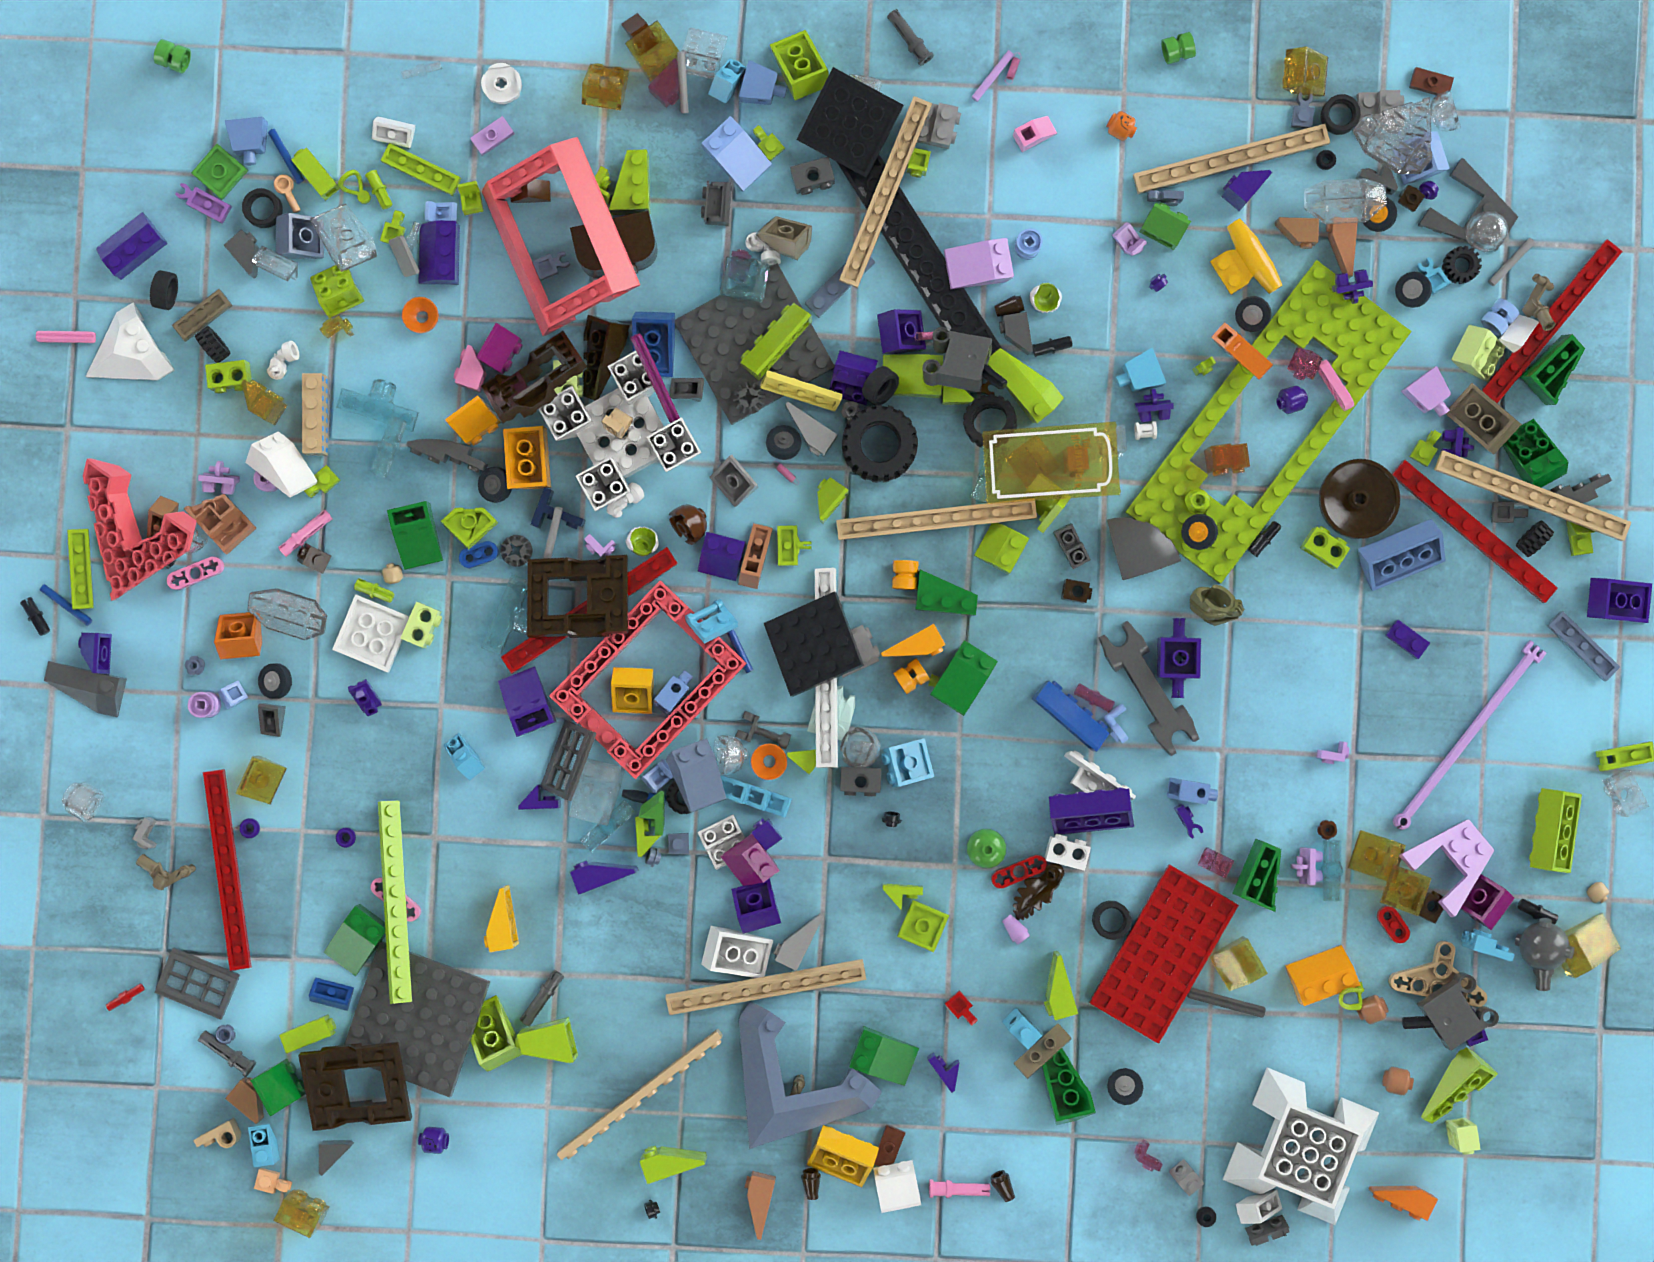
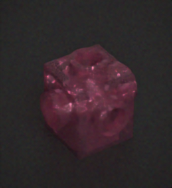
M1297 347L1287 369L1294 373L1293 377L1304 381L1305 378L1313 380L1323 358L1311 350Z

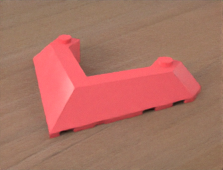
M88 458L83 472L84 484H88L90 495L87 498L90 511H94L97 523L93 524L100 554L104 562L103 567L106 580L110 582L112 587L110 597L111 601H113L188 552L197 521L184 511L164 514L160 532L142 540L127 493L131 474L118 465Z

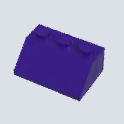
M142 212L98 246L96 250L111 273L122 280L168 243L144 212Z
M436 220L420 224L419 284L459 285L460 225L456 221Z

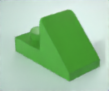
M659 791L640 807L639 818L651 819V827H655V835H663L664 791Z

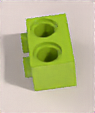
M246 360L205 365L207 387L215 391V393H226L227 389L244 391L247 390L246 387L253 386L250 363ZM242 371V379L236 381L235 375ZM222 374L223 380L220 383H216L217 375Z
M1322 526L1312 528L1300 549L1331 569H1337L1350 550L1346 546L1347 542L1339 537L1335 539L1329 535L1330 531ZM1315 536L1321 538L1322 544L1320 546L1314 544ZM1332 547L1338 549L1337 557L1331 555L1330 550Z

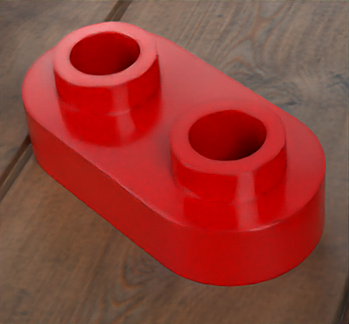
M1390 906L1381 907L1377 912V920L1389 938L1396 943L1406 942L1410 937V930L1397 910ZM1386 912L1390 914V917L1388 919H1384V914ZM1397 929L1401 930V934L1399 936L1395 935V931Z

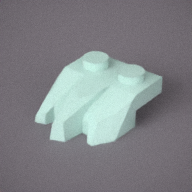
M837 686V739L846 742L855 709V695L844 698L843 686ZM816 700L807 730L815 734Z

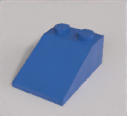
M635 312L632 317V336L635 334L642 335L660 376L673 377L675 313Z

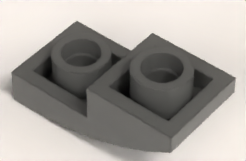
M1070 523L1053 532L1072 569L1091 560L1073 524Z

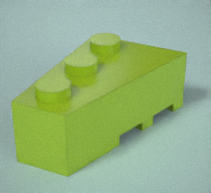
M647 149L627 150L609 212L611 215H630L649 211V214H651Z

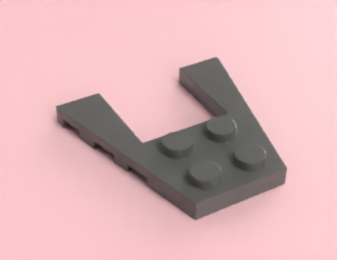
M1461 158L1450 174V177L1483 198L1463 228L1431 207L1427 210L1418 226L1432 229L1440 234L1444 233L1453 236L1455 239L1471 242V244L1492 251H1497L1518 219V216L1466 160Z

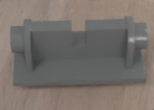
M1280 1215L1262 1223L1253 1224L1246 1227L1245 1230L1249 1236L1251 1246H1258L1269 1242V1235H1271L1273 1240L1287 1236L1289 1226L1283 1215Z

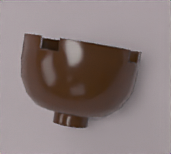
M686 504L677 507L669 513L672 516L669 521L680 538L682 535L687 538L685 541L687 544L693 545L705 535L707 530L706 514L701 508Z

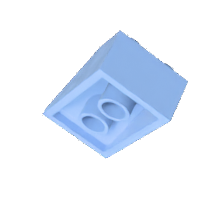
M731 116L701 143L703 150L743 192L772 165Z

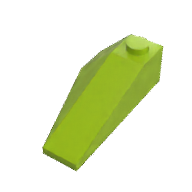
M999 348L990 356L988 366L1007 380L1008 383L1005 388L1032 423H1039L1064 399L1051 381L1003 349Z
M1465 1047L1451 1061L1421 1117L1433 1124L1453 1109V1104L1466 1101L1468 1099L1467 1095L1475 1089L1477 1091L1483 1089L1498 1073L1474 1051Z

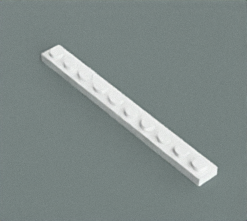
M815 569V600L834 591L836 592V569ZM837 678L816 687V768L838 767Z

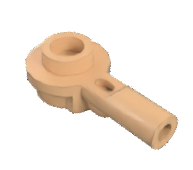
M288 175L276 177L274 180L275 190L285 195L293 213L299 212L301 209L292 193L294 188L293 180Z

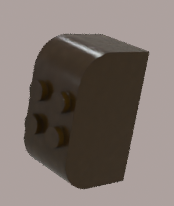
M649 211L612 218L635 273L637 274L639 270L651 266L656 260L658 248ZM585 226L570 227L575 254L583 271L590 277L597 279L604 276L605 273Z

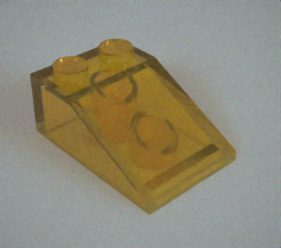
M1603 913L1564 931L1569 939L1570 946L1574 947V956L1572 959L1567 958L1562 967L1567 976L1577 978L1591 971L1621 949Z

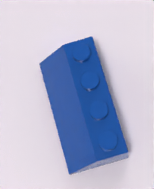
M1047 681L1034 695L1032 700L1091 751L1097 752L1110 734L1106 730L1108 726L1101 720L1096 722L1091 717L1093 713L1086 707L1081 709L1076 704L1078 702L1077 699L1071 694L1066 696L1061 691L1063 688L1056 681L1052 683Z

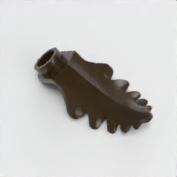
M1049 864L1042 876L1025 879L1024 884L1026 888L1020 887L1017 889L1018 893L1022 896L1014 897V901L1017 903L1013 904V907L1016 909L1013 912L1017 920H1024V917L1028 919L1029 914L1033 916L1034 908L1040 911L1042 909V902L1046 904L1051 903L1053 892L1059 887L1065 875L1064 869L1060 864Z

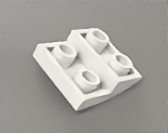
M734 815L698 832L716 870L726 866L721 855L745 839Z

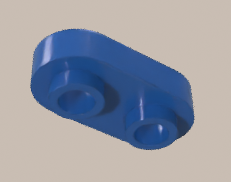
M485 541L474 545L469 550L465 548L459 554V562L466 568H474L497 558L499 553L498 547L493 542ZM487 548L492 549L491 555H486L485 551ZM472 555L473 561L468 562L467 556Z

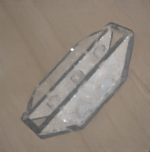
M1366 178L1324 180L1304 190V210L1308 213L1310 212L1315 218H1319L1324 224L1367 222L1386 206V185Z
M279 588L255 591L249 594L247 611L253 614L267 629L302 640H308L325 633L327 615L316 600Z

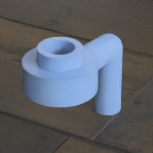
M1122 703L1106 714L1104 720L1112 729L1110 735L1116 743L1120 741L1123 744L1129 738L1114 720V718L1127 710Z

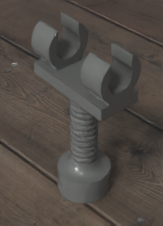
M747 711L744 712L742 718L753 722L749 734L738 730L735 737L751 742L753 734H758L777 741L779 747L786 750L791 734L784 732L779 735L771 731L769 732V730L764 728L762 729L757 726L760 716Z

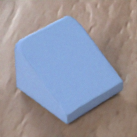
M239 681L220 689L218 692L227 709L248 698Z

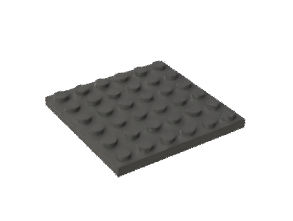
M778 263L675 320V325L731 425L751 415L744 414L735 407L733 402L734 391L739 385L746 382L755 383L760 387L764 378L763 376L758 381L742 367L740 363L742 361L741 356L746 350L749 349L751 351L755 347V340L761 334L764 336L769 331L767 327L773 320L778 321L782 315L780 313L787 305L791 306L795 303L802 308ZM810 324L768 371L809 383L834 369L835 365L812 324ZM762 389L765 395L763 407L782 398L784 395ZM747 390L746 397L741 399L747 400L749 406H751V400L757 397L751 396L749 390Z
M381 941L373 958L344 1045L362 1043V1046L399 1042L405 1080L444 1096L452 1097L491 981L409 951L412 1002L390 1004L386 942ZM380 1066L371 1067L373 1069L381 1071Z

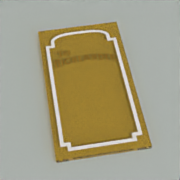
M1116 422L983 431L987 504L1120 495Z

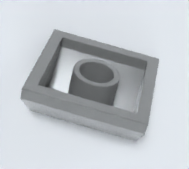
M730 455L710 476V479L734 507L738 506L759 488L757 483L733 455Z

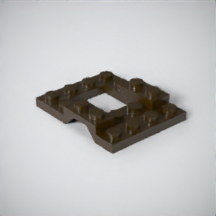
M561 331L530 352L525 367L511 376L497 374L481 385L498 418L504 424L506 421L513 420L518 413H521L523 418H526L536 413L543 405L551 403L558 396L554 389L563 386L573 376L581 374L587 365L565 332ZM556 355L561 365L528 386L526 383L537 379L543 372L540 365L549 362Z
M607 555L597 560H577L569 557L528 559V638L557 636L589 638L609 637V634L628 633L627 555ZM569 579V581H587V613L548 615L549 580Z
M399 1042L362 1046V1043L322 1047L318 1051L301 1052L298 1055L313 1131L334 1129L346 1123L365 1122L369 1125L411 1121L412 1113ZM380 1066L387 1101L373 1102L372 1100L350 1102L344 1070Z

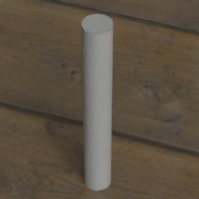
M680 51L677 52L681 113H689L685 52Z
M1529 238L1488 281L1489 284L1495 286L1535 244L1534 240Z
M555 507L543 559L552 557L563 511L561 507Z

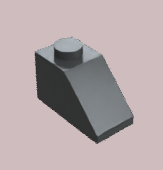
M241 229L224 246L245 271L255 279L258 275L260 248L255 244L257 239L250 232L245 233Z
M1027 312L1004 315L1002 321L999 322L1000 333H1004V338L1025 354H1032L1033 348Z

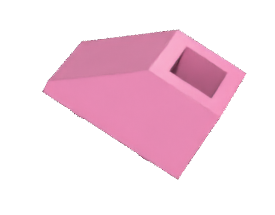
M1045 116L1031 120L1016 128L1013 137L1021 152H1024L1056 135L1057 132L1049 117Z
M467 345V348L463 349L460 360H462L460 368L457 367L454 373L455 383L459 386L481 392V385L484 384L487 373L482 363L476 358L477 353L475 349Z

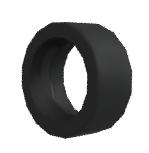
M1346 94L1335 95L1323 106L1320 113L1321 122L1326 124L1328 132L1335 135H1343L1350 132L1359 122L1361 108L1353 97ZM1337 103L1345 104L1352 112L1351 121L1344 126L1334 124L1329 117L1330 108Z
M257 188L250 191L244 197L242 212L245 218L254 226L269 228L276 224V217L282 215L283 206L280 199L273 192L264 188ZM260 197L269 198L274 205L272 215L265 220L255 218L251 212L253 202Z
M159 270L155 273L151 282L150 303L154 308L170 310L177 298L178 278L175 273Z
M886 366L878 367L867 377L862 388V395L873 405L886 403L897 390L899 384L898 375Z
M1105 901L1095 908L1092 915V923L1100 936L1115 940L1122 938L1128 933L1131 927V916L1127 908L1121 903ZM1109 908L1119 910L1123 916L1121 928L1114 932L1104 930L1100 924L1102 912Z

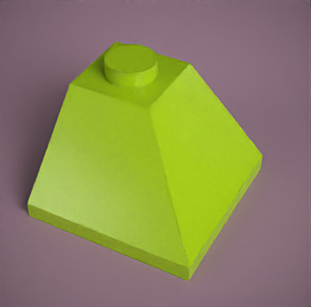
M831 477L828 480L824 478L817 486L819 489L817 492L819 517L822 524L835 511L849 492L847 488Z

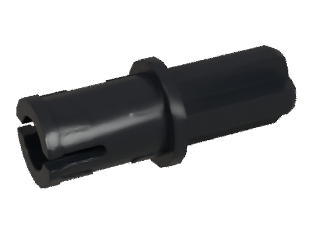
M1070 336L1054 340L1050 338L1049 341L1032 344L1035 357L1051 352L1055 354V351L1073 346Z
M1273 521L1262 534H1258L1259 537L1247 550L1258 557L1268 544L1271 545L1270 541L1280 531L1281 525Z
M28 597L27 602L25 599L22 600L20 604L28 615V621L32 622L38 634L42 636L49 633L50 628L42 616L43 612L39 611L33 598Z
M1521 899L1518 902L1517 908L1533 916V919L1549 918L1552 920V924H1556L1558 915L1544 909L1542 905H1536L1526 899Z

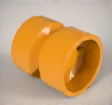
M893 560V572L896 576L892 578V589H918V578L915 577V574L918 573L919 561Z
M917 658L909 662L907 668L902 667L893 673L906 695L915 690L917 684L922 685L930 680ZM914 672L916 676L912 679L910 674Z

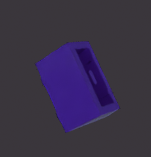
M839 350L829 390L842 394V399L866 405L867 399L862 395V388L867 377L876 369L878 360Z

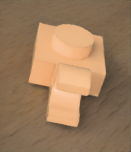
M260 1168L254 1189L274 1194L276 1189L287 1192L291 1189L292 1182L279 1179L280 1172Z

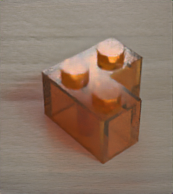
M1247 443L1214 445L1204 450L1207 474L1213 473V477L1225 475L1229 471H1233V474L1244 473L1245 469L1250 467Z

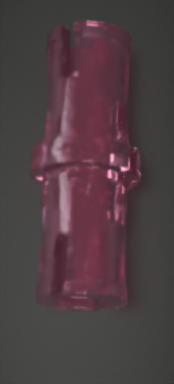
M1081 683L1077 685L1074 691V695L1088 701L1092 706L1096 705L1108 713L1114 706L1115 701L1101 695L1097 690L1093 691L1085 687Z

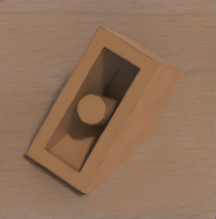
M1279 217L1275 221V226L1294 246H1300L1301 249H1311L1312 246L1318 243L1319 218Z
M163 496L156 500L148 512L147 538L160 532L164 514L178 512L179 503Z
M244 1077L225 1099L257 1124L264 1118L263 1103L250 1081L253 1078Z

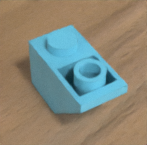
M729 58L715 74L708 95L727 103L734 94L747 67L743 66L739 61Z
M460 733L444 744L455 767L469 781L485 769L479 756Z
M270 1125L249 1126L253 1166L274 1165L280 1158L277 1139Z

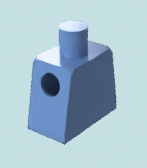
M748 60L739 93V102L771 105L774 95L785 98L788 86L777 84L778 73Z
M263 117L225 120L233 152L237 156H243L244 165H256L255 154H264L266 151L268 122Z
M683 670L678 678L673 675L656 696L653 705L669 716L689 691L687 685L692 680V675ZM676 687L679 689V692L674 693L672 689Z
M1170 778L1167 797L1207 804L1208 800H1217L1218 790L1210 789V784Z

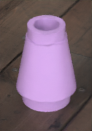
M1009 915L1002 921L1012 942L1015 941L1017 945L1030 936L1027 932L1028 929L1012 915Z

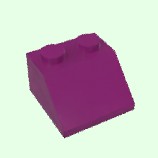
M495 323L476 358L482 364L503 375L505 371L508 372L513 364L511 360L514 355H518L523 346L521 344L522 340L500 324Z
M750 834L721 855L723 861L743 886L764 883L780 871L773 858L753 834Z
M1480 874L1460 909L1483 926L1492 930L1515 898L1505 888Z

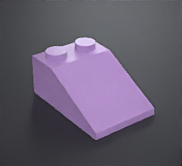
M1007 238L986 240L944 250L951 289L1005 283L1014 277Z

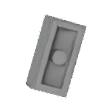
M400 235L390 239L389 244L403 275L408 277L418 274L420 271L404 236Z

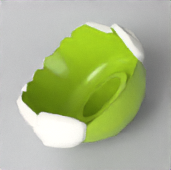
M1042 283L1034 287L1030 292L1031 305L1041 313L1055 311L1062 300L1061 292L1051 283Z
M639 526L629 532L626 538V545L634 554L648 556L657 550L659 546L658 536L652 529Z

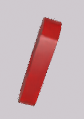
M1032 855L996 870L991 876L992 884L1000 889L1008 887L1043 872L1046 869L1047 862L1041 855ZM1034 859L1042 860L1041 868L1032 867L1030 868L1032 872L1028 874V868L1024 863L1028 862V865L1034 864ZM1016 866L1024 868L1023 876H1014L1013 870ZM1008 869L1011 877L1014 879L1010 881L1008 877L1003 880V884L995 882L998 874H1001V876L1008 875L1006 873Z

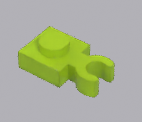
M1211 356L1192 370L1196 376L1201 373L1205 376L1213 371L1212 366L1216 364V361Z

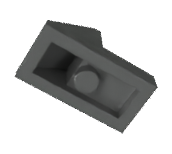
M1388 162L1381 167L1379 175L1376 174L1375 170L1366 168L1361 169L1355 181L1390 195L1398 189Z
M672 378L670 398L691 399L700 402L703 395L704 379Z

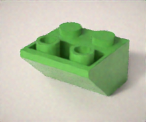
M1155 203L1139 233L1175 250L1191 221L1188 220L1185 214L1171 211L1170 207L1166 204Z

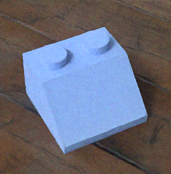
M1437 131L1425 132L1392 147L1404 185L1432 177L1449 169Z

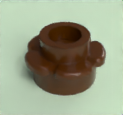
M1323 820L1317 828V832L1323 839L1329 840L1336 836L1337 826L1333 821Z

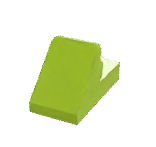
M1566 520L1571 556L1594 553L1591 533L1596 531Z
M636 816L638 857H642L661 835H646V832H649V820Z
M882 884L883 890L900 910H902L903 894L906 895V898L918 899V895L923 896V886Z

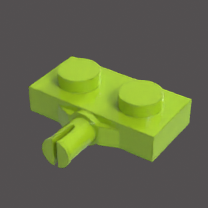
M797 525L777 526L778 566H798L800 549L812 550V546H804L812 545V542L799 540Z

